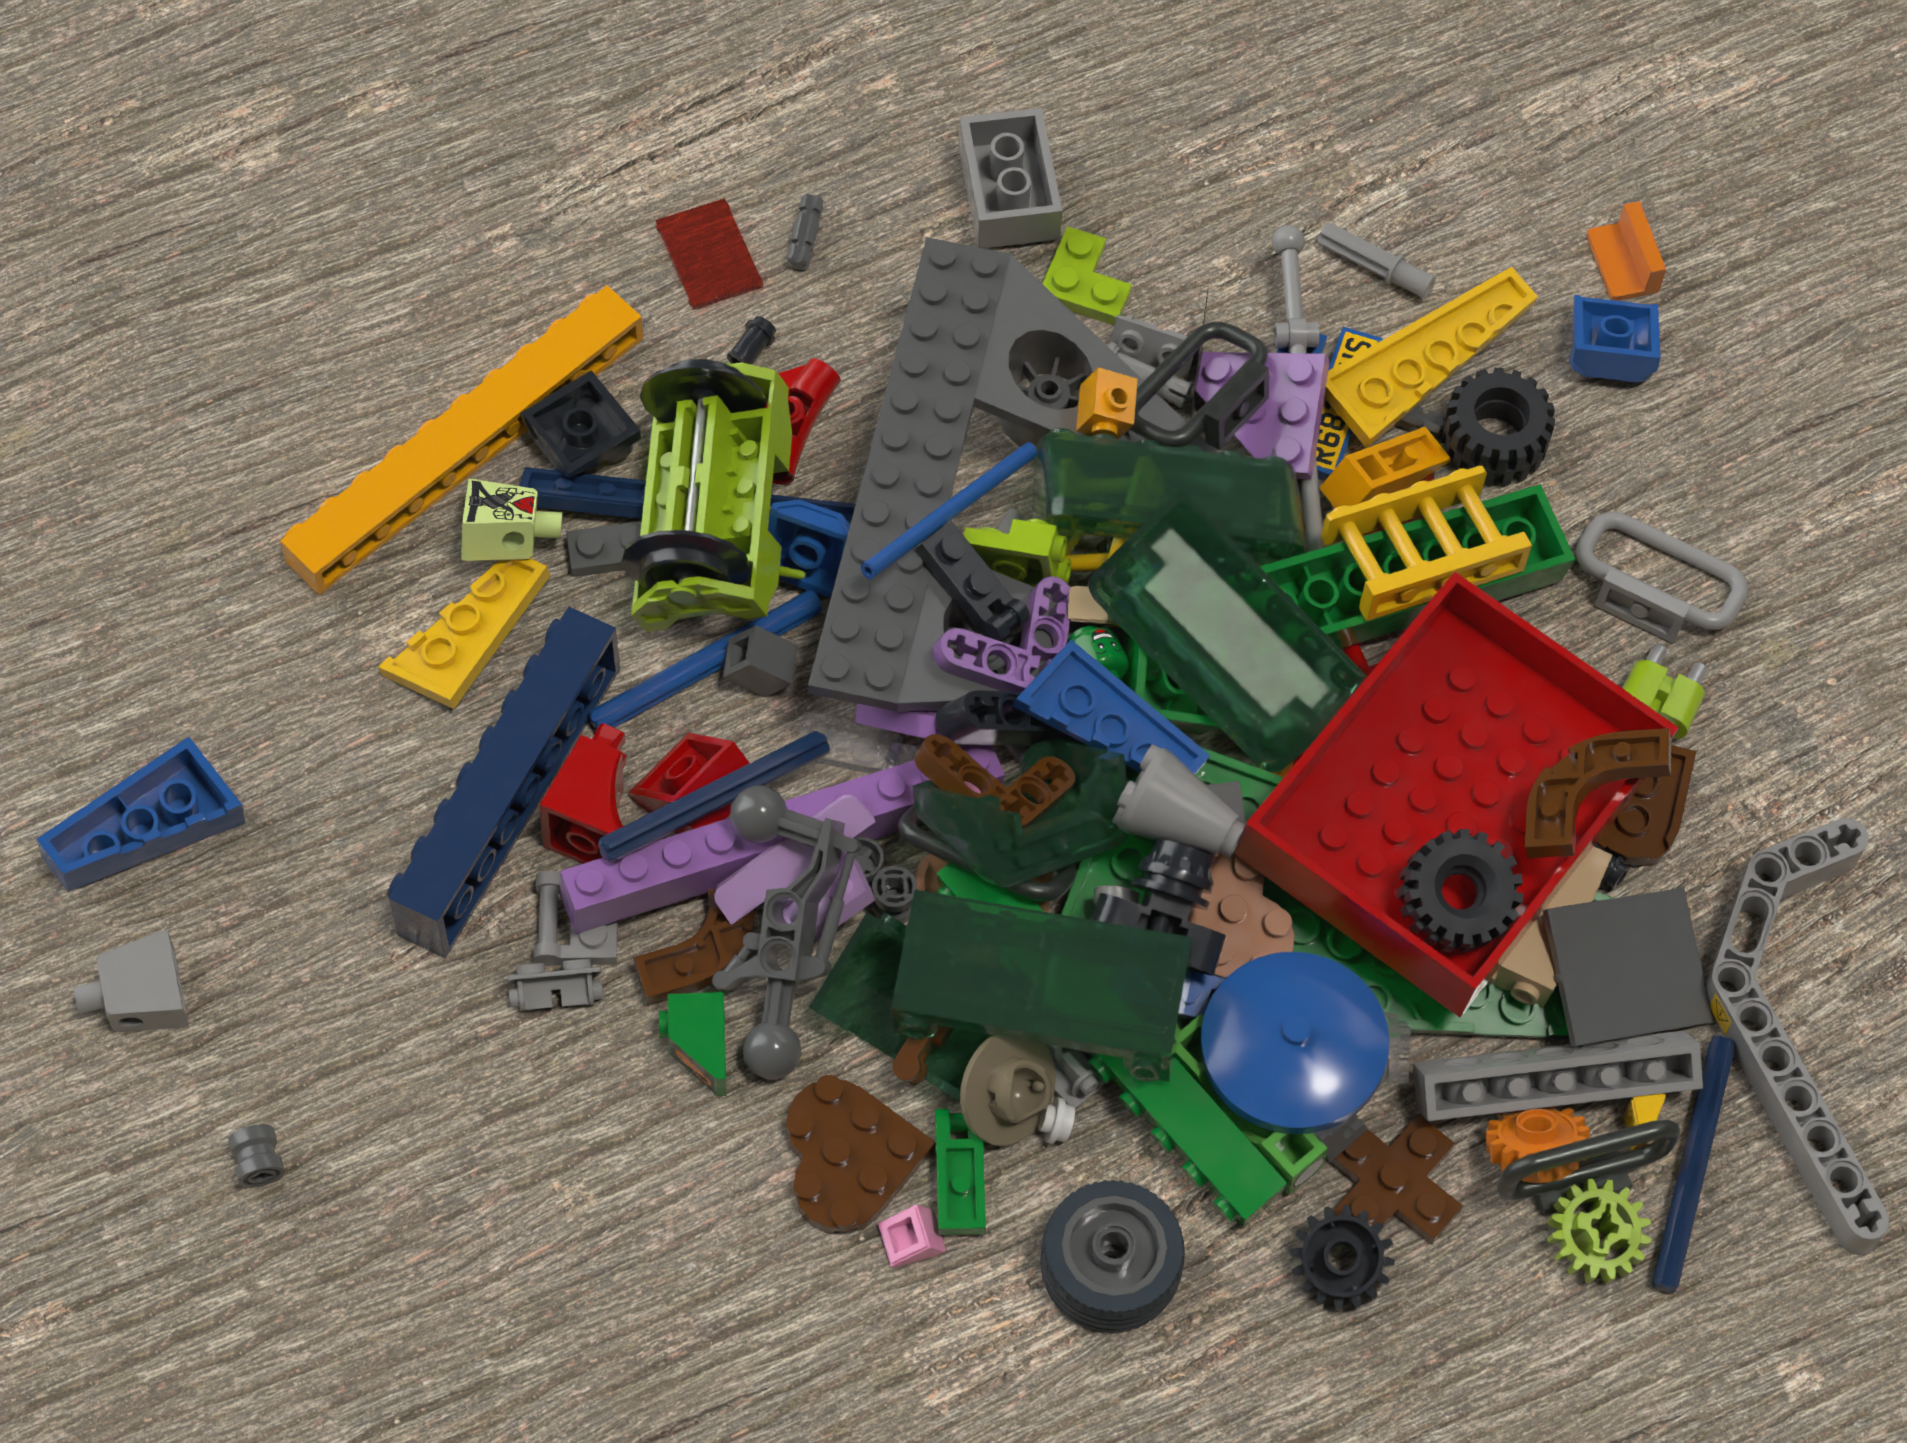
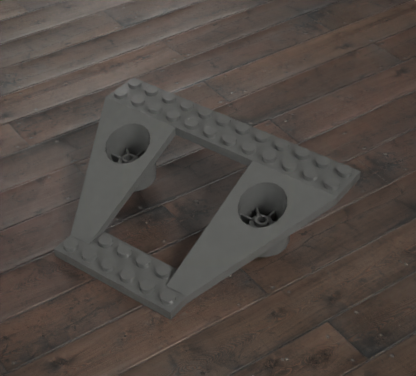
M926 237L808 683V694L902 712L939 710L943 705L970 691H1000L949 674L936 665L932 653L933 646L948 630L953 628L965 629L971 632L979 630L914 549L919 545L873 579L866 578L861 572V565L951 498L974 407L997 416L1005 435L1019 447L1027 442L1032 443L1036 447L1038 454H1059L1076 449L1131 473H1134L1138 459H1148L1163 478L1164 487L1182 494L1175 525L1176 532H1179L1180 524L1188 523V531H1194L1197 524L1203 526L1202 535L1206 536L1211 530L1216 534L1215 543L1220 540L1224 543V553L1227 552L1228 555L1225 576L1256 568L1274 478H1270L1265 472L1232 466L1212 446L1206 444L1205 439L1201 435L1188 445L1178 448H1165L1134 434L1130 430L1116 442L1097 441L1091 435L1077 432L1079 397L1071 396L1070 393L1079 389L1080 385L1098 367L1137 378V388L1142 384L1143 380L1012 254ZM1024 379H1028L1030 382L1029 387L1018 384ZM1157 393L1138 412L1141 418L1168 431L1181 429L1187 424ZM1179 556L1170 563L1171 569L1175 573L1185 577L1200 575L1204 570L1202 562L1191 556ZM991 570L1013 598L1019 599L1027 605L1028 595L1034 587ZM1046 592L1044 596L1049 598L1050 603L1048 611L1043 616H1048L1049 611L1057 604L1052 601V594ZM1174 599L1170 607L1180 612H1186L1189 602L1186 604V609H1179V601ZM990 604L988 606V609L992 612V614L999 615L995 608ZM1070 621L1067 641L1078 629L1095 625L1099 628H1107L1113 631L1123 648L1125 625L1112 628L1108 624ZM1023 625L1019 628L1012 627L1009 629L1008 637L1010 638L1002 642L1015 647L1020 646ZM1223 625V638L1226 641L1221 706H1226L1237 654ZM1036 629L1035 639L1037 643L1044 648H1052V636L1044 629ZM951 644L949 648L954 650V657L959 659L962 654L957 652V645ZM976 650L972 655L977 656L979 652ZM988 655L987 664L990 670L998 675H1004L1005 673L1002 672V669L1006 668L1004 661L996 655ZM1040 661L1038 668L1030 675L1037 677L1040 666L1046 661ZM1169 682L1170 685L1175 688L1174 683Z

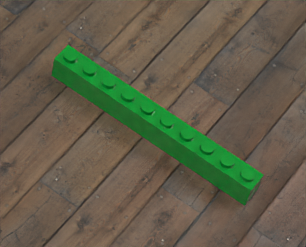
M979 839L975 840L965 849L1004 868ZM948 863L936 873L940 887L936 893L942 902L953 913L958 909L964 913L971 921L966 925L970 933L982 946L990 943L1001 955L996 960L1011 979L1015 980L1019 976L1031 989L1027 992V996L1038 1010L1043 1014L1050 1010L1061 1022L1057 1029L1063 1038L1074 1049L1081 1045L1092 1057L1088 1064L1096 1072V1075L1104 1083L1112 1080L1123 1092L1119 1099L1126 1109L1136 1118L1143 1114L1154 1127L1150 1134L1158 1145L1167 1153L1174 1149L1185 1163L1181 1166V1169L1190 1181L1198 1188L1204 1184L1216 1196V1199L1212 1202L1214 1207L1226 1221L1231 1224L1234 1220H1237L1245 1228L1286 1192L1288 1183L1034 900L1015 894L951 863Z

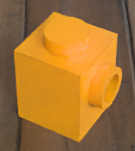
M1098 367L1080 385L1076 431L1091 435L1093 439L1101 442L1118 441L1134 425L1138 379Z

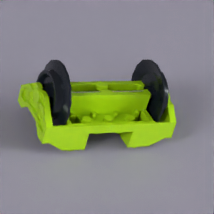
M689 359L673 363L668 368L656 371L643 383L640 399L645 410L653 416L641 532L639 537L625 546L621 562L627 574L635 579L631 616L646 632L666 630L680 618L719 613L745 619L768 616L769 603L778 587L782 550L780 544L768 531L773 473L789 471L792 441L788 404L789 387L774 369L742 362L729 364L707 359Z

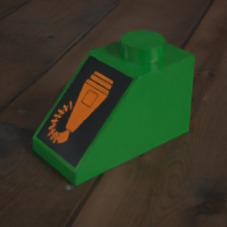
M724 992L668 994V1011H659L660 1039L669 1038L670 1055L716 1096H727Z

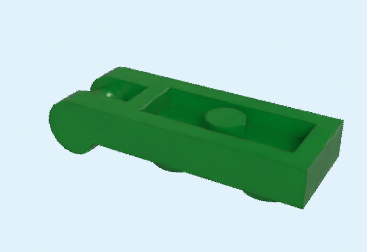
M949 1108L935 1109L938 1235L986 1234L983 1141L971 1132L962 1113H949ZM950 1132H968V1139H950Z

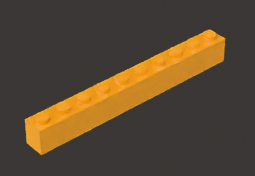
M608 285L596 294L592 293L586 296L576 310L564 319L560 318L554 321L544 335L532 344L528 343L522 346L512 360L500 369L496 368L490 371L480 385L468 394L465 393L458 396L452 402L450 408L439 417L426 421L419 428L416 435L403 445L393 447L379 464L370 471L366 470L358 474L351 485L336 497L333 496L326 499L320 505L318 511L303 523L293 525L286 532L284 538L280 540L285 562L318 595H321L528 430L520 418L521 412L591 370L596 376L642 341V316Z

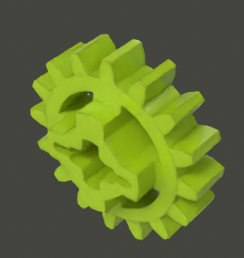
M1588 1179L1583 1184L1582 1191L1574 1184L1565 1191L1568 1199L1560 1197L1553 1204V1207L1560 1214H1552L1547 1219L1546 1224L1557 1228V1231L1547 1238V1242L1559 1244L1561 1248L1554 1256L1555 1260L1560 1261L1567 1258L1571 1262L1567 1272L1570 1275L1579 1269L1585 1270V1282L1588 1283L1596 1279L1598 1273L1601 1274L1605 1284L1615 1279L1616 1272L1624 1278L1633 1271L1631 1264L1638 1265L1645 1259L1644 1254L1638 1248H1646L1651 1244L1652 1239L1641 1234V1230L1651 1224V1220L1639 1218L1637 1212L1644 1204L1642 1201L1630 1204L1627 1201L1630 1189L1627 1187L1618 1194L1613 1192V1180L1608 1179L1602 1184L1600 1189H1597L1594 1179ZM1593 1202V1206L1589 1209V1214L1584 1212L1573 1213L1579 1205ZM1597 1221V1224H1599V1232L1606 1235V1237H1604L1601 1241L1600 1238H1598V1230L1591 1227ZM1609 1249H1624L1619 1257L1605 1261V1256L1609 1254Z

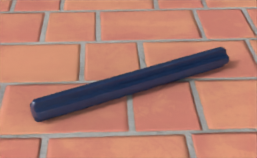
M813 731L601 837L598 841L601 856L609 862H615L732 803L737 795L746 788L755 785L766 786L827 755L830 747L826 735L819 731Z
M1720 1035L1713 1036L1709 1042L1702 1071L1703 1088L1698 1089L1653 1275V1288L1665 1293H1675L1679 1287L1736 1044L1734 1040Z

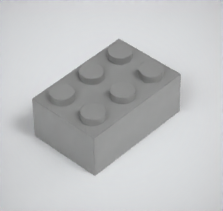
M1042 108L960 117L958 147L977 247L990 248L1060 239L1063 211Z

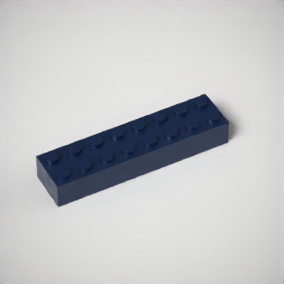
M568 606L560 620L556 618L550 624L545 636L546 644L539 655L533 654L529 658L523 671L524 679L517 691L512 689L505 697L501 707L502 715L494 727L490 725L484 731L479 742L480 751L472 763L466 762L458 774L456 780L457 788L450 799L445 798L441 801L434 815L433 822L435 824L427 837L424 835L419 837L412 849L410 857L412 861L404 874L398 873L389 886L387 897L389 898L397 935L445 959L590 721L589 711L599 706L620 671L616 628Z

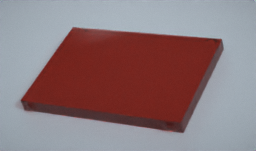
M725 198L655 220L656 230L660 233L688 297V303L692 306L693 310L763 288V279L757 271L730 211V205L726 202Z

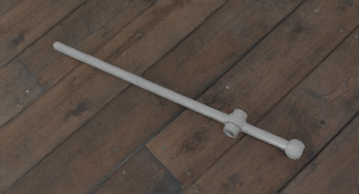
M1286 225L1278 228L1272 236L1273 249L1275 253L1281 256L1287 317L1286 323L1274 324L1275 348H1287L1290 353H1307V347H1319L1318 322H1306V319L1303 318L1298 254L1304 248L1305 239L1302 231L1297 227ZM1316 457L1312 479H1301L1307 552L1324 548V543L1321 539L1323 527ZM1334 650L1317 655L1320 691L1326 696L1333 695L1337 687Z

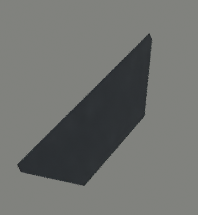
M1207 289V297H1206V305H1205V312H1204L1203 324H1205V320H1206V309H1207L1208 289ZM1203 345L1200 347L1191 419L1194 416L1195 404L1197 397L1196 389L1201 364Z

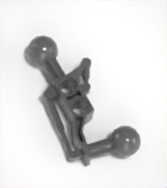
M755 785L740 792L731 804L730 820L738 835L750 843L758 844L772 841L777 836H781L814 847L815 850L810 866L787 888L766 890L761 933H747L743 937L744 947L738 955H734L723 971H718L713 975L712 982L717 989L732 990L748 979L768 977L762 1023L754 1027L747 1035L743 1045V1053L746 1064L758 1077L767 1080H777L789 1075L797 1067L802 1055L800 1040L789 1027L795 981L809 982L810 980L825 977L831 971V964L828 960L845 903L843 898L855 855L862 849V844L859 840L844 835V822L829 818L821 821L788 810L784 799L776 790L769 786ZM841 850H844L847 853L834 898H831L816 955L812 957L818 906L839 873ZM793 899L798 906V915L794 922L788 924L783 917V910L785 905ZM787 946L792 953V961L787 969L782 970L777 963V955L782 947ZM753 949L758 950V955L747 962L745 961Z

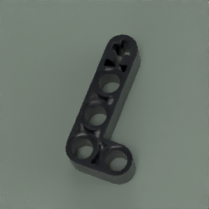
M970 691L943 705L936 714L938 731L942 736L949 738L956 744L1043 746L1045 757L1059 758L1072 768L1075 774V782L1071 788L1101 775L1107 767V755L1013 707V703L1022 692Z

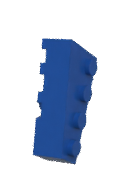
M187 737L36 840L42 859L65 889L71 891L245 823L242 803L192 739Z

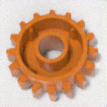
M1557 1106L1518 1110L1513 1111L1511 1114L1501 1112L1497 1113L1498 1120H1489L1486 1152L1490 1154V1162L1492 1164H1499L1503 1172L1509 1164L1524 1156L1590 1138V1128L1585 1126V1118L1583 1116L1574 1117L1572 1108L1558 1111ZM1579 1161L1531 1174L1520 1181L1546 1183L1562 1179L1570 1175L1574 1170L1579 1169Z

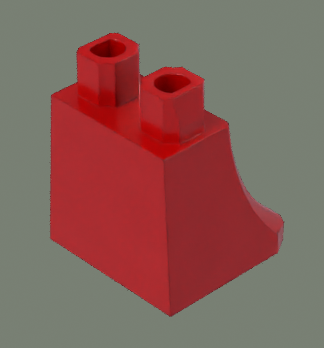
M601 723L592 739L583 735L579 737L539 804L544 848L581 864L603 858L598 847L599 839L623 827L618 814L619 802L624 790L623 769L627 763L626 755L621 751L626 741L623 731Z

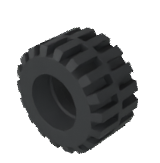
M1495 367L1493 373H1488L1486 369H1482L1476 372L1475 379L1470 375L1465 377L1461 382V386H1456L1453 390L1444 418L1441 443H1445L1444 450L1450 458L1454 457L1452 466L1456 470L1463 468L1468 470L1477 466H1483L1487 472L1485 485L1492 486L1493 481H1500L1501 486L1511 485L1512 478L1521 482L1527 479L1529 471L1535 473L1540 467L1541 460L1544 461L1554 430L1555 418L1553 416L1555 409L1553 403L1547 402L1549 394L1544 388L1539 390L1536 388L1538 382L1535 379L1529 377L1525 380L1521 378L1522 372L1514 369L1512 374L1504 373V368ZM1488 418L1500 419L1511 424L1517 430V433L1511 435L1494 434L1483 428L1478 421Z

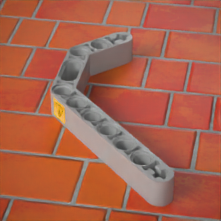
M1842 818L1763 849L1752 856L1740 880L1705 986L1711 1014L1724 1037L1734 1040L1736 1044L1734 1051L1736 1059L1838 1242L1851 1254L1863 1255L1874 1250L1889 1227L1888 1213L1755 978L1780 900L1851 871L1855 868L1863 854L1869 838L1866 828L1855 819ZM1796 857L1809 860L1812 866H1805L1799 863ZM1756 873H1764L1770 876L1773 882L1761 880ZM1743 911H1751L1757 914L1762 923L1754 951L1749 953L1736 950L1731 942L1738 915ZM1719 982L1731 983L1735 986L1737 992L1726 991L1720 986ZM1741 1021L1753 1022L1759 1028V1031H1749L1742 1025ZM1763 1060H1773L1781 1067L1782 1071L1770 1070L1766 1067ZM1792 1099L1799 1102L1804 1111H1794L1786 1104L1785 1100ZM1808 1140L1820 1141L1825 1146L1826 1152L1816 1151L1809 1145ZM1830 1180L1842 1181L1848 1187L1849 1192H1839L1832 1186Z

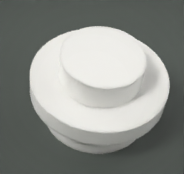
M1056 1097L1051 1105H1048L1046 1109L1041 1111L1038 1131L1044 1132V1141L1046 1143L1054 1144L1056 1140L1065 1143L1068 1140L1074 1123L1075 1107L1067 1105L1065 1099Z

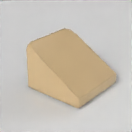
M1073 586L1070 588L1068 619H1071L1070 621L1108 625H1125V623H1128V615L1110 589Z

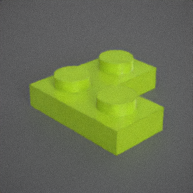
M1067 226L1042 284L1071 312L1114 325L1117 315L1122 316L1131 295L1132 284L1096 273L1106 248V238Z

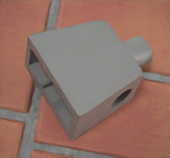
M168 929L100 954L96 958L100 981L74 987L79 1014L105 1009L113 1031L127 1032L184 1028L189 1026L175 948Z

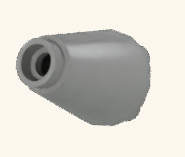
M1152 744L1140 764L1141 772L1136 782L1134 783L1130 780L1123 790L1117 803L1120 807L1112 823L1117 825L1118 829L1128 834L1151 840H1169L1195 848L1209 855L1218 856L1221 853L1230 858L1240 841L1245 827L1244 823L1238 821L1239 815L1172 752Z

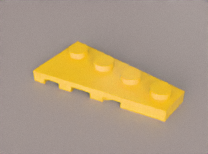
M531 558L499 560L470 585L471 592L456 604L451 602L439 613L441 618L424 633L419 630L406 641L408 647L396 658L392 659L389 656L378 666L381 675L455 709L551 576L547 565Z

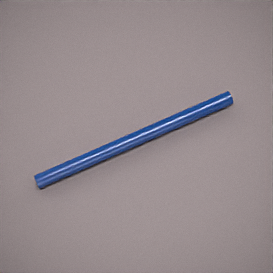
M1029 442L1023 444L861 565L862 574L868 579L876 577L1037 456L1036 447Z

